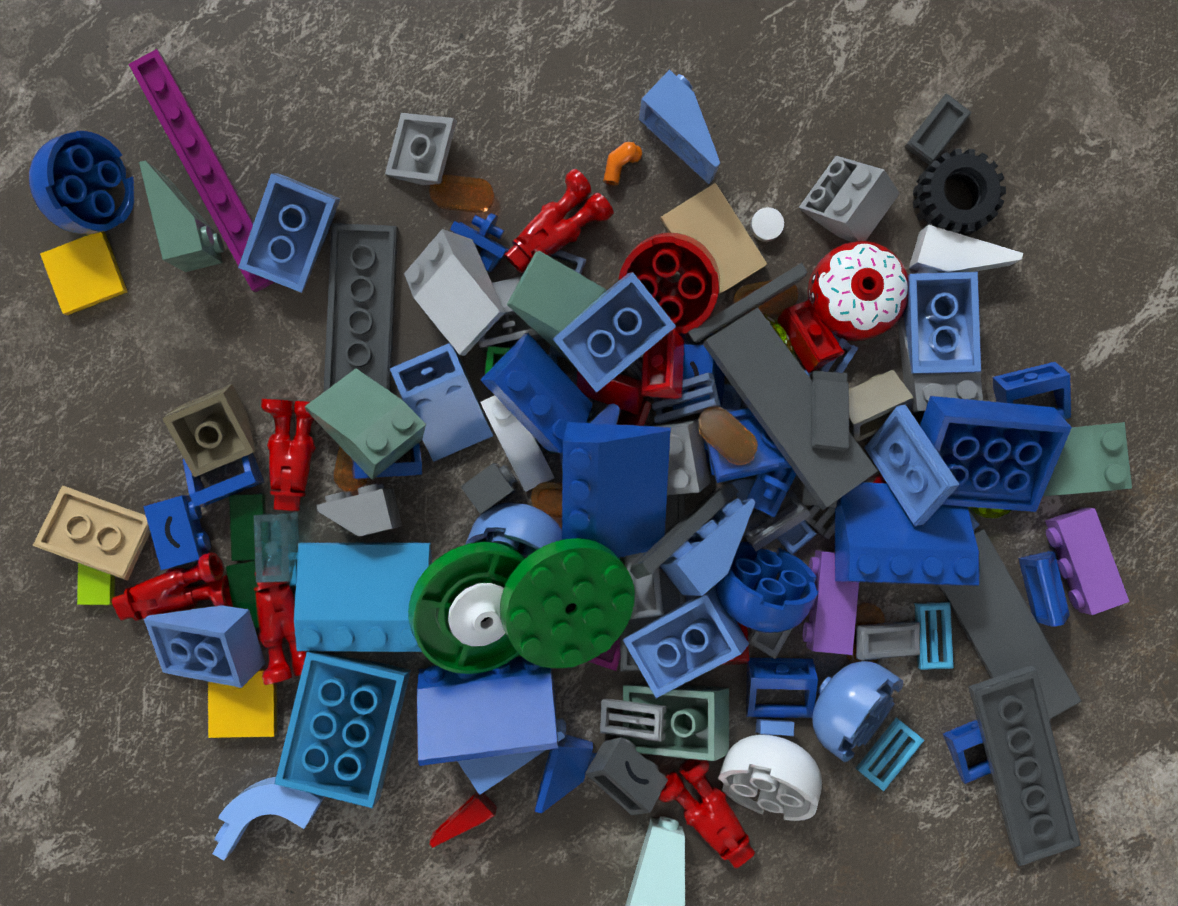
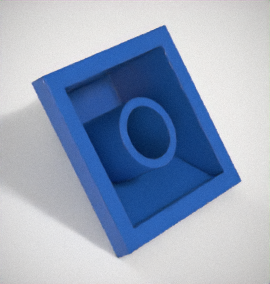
M566 734L565 738L558 742L557 749H550L537 794L535 812L543 813L584 782L585 772L597 754L592 752L593 742Z

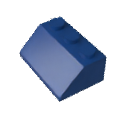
M525 333L481 378L484 385L547 451L562 453L567 422L586 423L593 405L529 333Z

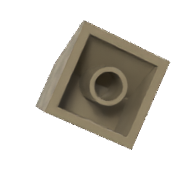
M233 384L178 406L163 418L166 427L194 477L255 452L248 414Z

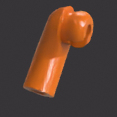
M624 142L612 151L607 159L603 182L609 185H619L622 166L628 162H639L642 158L641 147L636 146L634 142Z

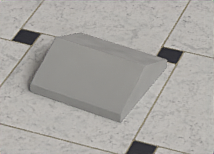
M401 113L385 175L423 186L441 184L457 120L449 117Z

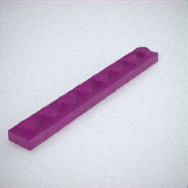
M155 49L128 65L239 266L254 222L163 55L158 49ZM240 269L251 290L255 293L274 283Z

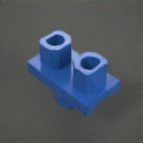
M490 213L486 220L475 215L471 224L479 227V232L462 222L454 221L450 228L451 231L473 239L474 244L483 248L480 257L487 271L492 272L501 259H506L504 254L509 249L489 238L491 234L501 239L504 234V230L495 226L498 219L497 215Z
M790 467L757 474L745 500L753 499L755 501L754 508L775 518L796 476L795 471Z

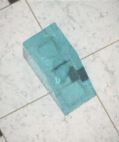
M298 512L254 515L256 583L291 581L299 545Z

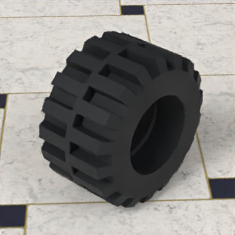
M960 148L954 149L950 154L948 152L942 154L924 170L916 181L919 184L913 190V195L917 196L913 201V208L920 209V212L916 215L918 220H926L927 224L924 227L932 225L965 236H969L987 225L988 222L998 215L997 210L1002 208L1004 200L1000 199V197L1006 194V186H1000V182L1004 180L1003 173L997 174L995 171L998 167L996 162L993 161L989 164L986 161L988 155L982 152L979 156H976L975 150L969 148L964 153H962ZM947 179L959 180L969 188L972 194L970 210L958 209L949 203L944 192V184Z

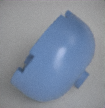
M502 503L491 507L476 519L466 544L477 542L503 544L518 551L527 558L539 548L562 540V529L551 516L536 507L522 503Z
M869 661L849 664L837 672L833 678L827 677L818 689L820 696L817 699L812 715L813 729L819 742L841 761L848 762L855 755L851 750L856 745L858 747L862 744L866 745L888 716L895 704L891 695L894 690L899 692L902 689L903 680L882 665Z

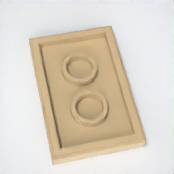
M716 183L660 218L669 233L688 235L698 240L710 251L720 273L719 296L768 265Z
M62 485L33 546L128 581L149 537L150 529L146 515Z

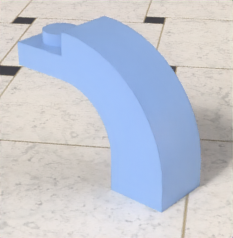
M276 777L267 778L249 786L233 799L219 815L218 818L225 823L214 839L218 842V845L212 854L225 860L234 851L251 820L262 815H278L305 829L325 797L274 784Z

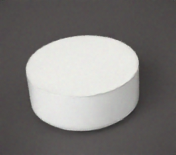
M769 207L758 210L750 223L753 236L763 242L775 240L784 228V219L781 213Z

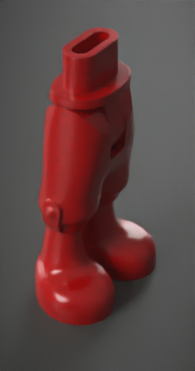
M572 169L566 174L565 183L567 189L564 196L558 202H549L543 205L541 212L512 241L514 246L504 254L506 259L519 273L522 274L526 270L535 252L541 251L548 256H552L568 243L576 242L581 233V227L594 220H608L614 214L613 208L607 199L600 193H595L573 217L564 219L573 207L591 195L590 183L577 169Z
M261 400L262 410L271 414L275 422V434L270 436L267 443L269 450L270 495H274V510L300 511V499L306 495L305 489L312 453L316 449L314 439L310 436L314 418L305 410V406L310 403L307 401H295L294 403V401ZM294 410L297 421L296 435L291 440L290 424Z
M214 552L203 554L199 558L198 564L188 570L184 568L168 569L166 573L141 582L134 587L126 588L124 594L112 598V605L121 621L130 618L139 621L149 615L191 610L197 605L198 601L211 600L214 606L224 605L233 607L227 575L222 576L224 565L219 556ZM199 580L207 582L197 587H187L190 583Z
M281 566L254 572L258 587L254 588L260 629L258 639L263 647L268 648L269 653L268 668L262 674L264 685L292 678L291 669L286 662L282 648L283 638L289 644L294 676L301 675L306 653L308 652L297 651L294 628L295 597L290 585L287 584L290 583L289 580H284Z
M689 759L681 764L679 771L687 782L691 783L697 790L702 803L694 799L675 771L666 776L668 781L658 799L662 802L676 800L684 808L683 815L686 824L690 825V827L692 826L723 860L728 859L734 868H739L755 854V851L749 844L750 838L726 801V794L716 787H711L706 778V773L710 766L707 760Z

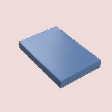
M906 405L896 406L864 447L914 526L924 525L960 485Z

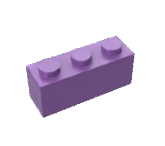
M1081 507L1045 520L1048 527L1046 529V537L1050 545L1056 549L1059 560H1057L1059 572L1067 579L1071 590L1068 592L1071 604L1078 612L1094 615L1129 602L1095 508Z
M815 550V557L810 558L809 568L817 577L815 585L819 592L810 610L809 622H805L803 626V642H807L806 647L815 652L853 655L859 582H836L835 552Z

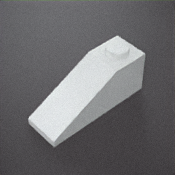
M927 225L919 232L909 269L918 271L917 274L975 272L1010 266L1022 260L1023 253Z
M494 395L480 402L524 491L527 492L554 479L537 440Z

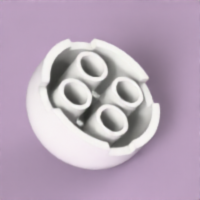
M752 735L735 743L725 756L718 780H721L724 784L722 791L736 803L762 815L764 810L773 813H784V820L790 821L806 820L813 817L816 813L822 790L821 773L812 756L799 745L773 735ZM758 789H760L761 791L757 802L749 798L755 797L757 795Z

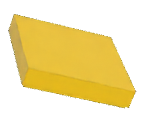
M105 232L89 234L40 253L64 315L68 316L128 292Z
M260 669L242 688L208 682V738L274 737L277 735V683L264 685L262 674L266 669Z

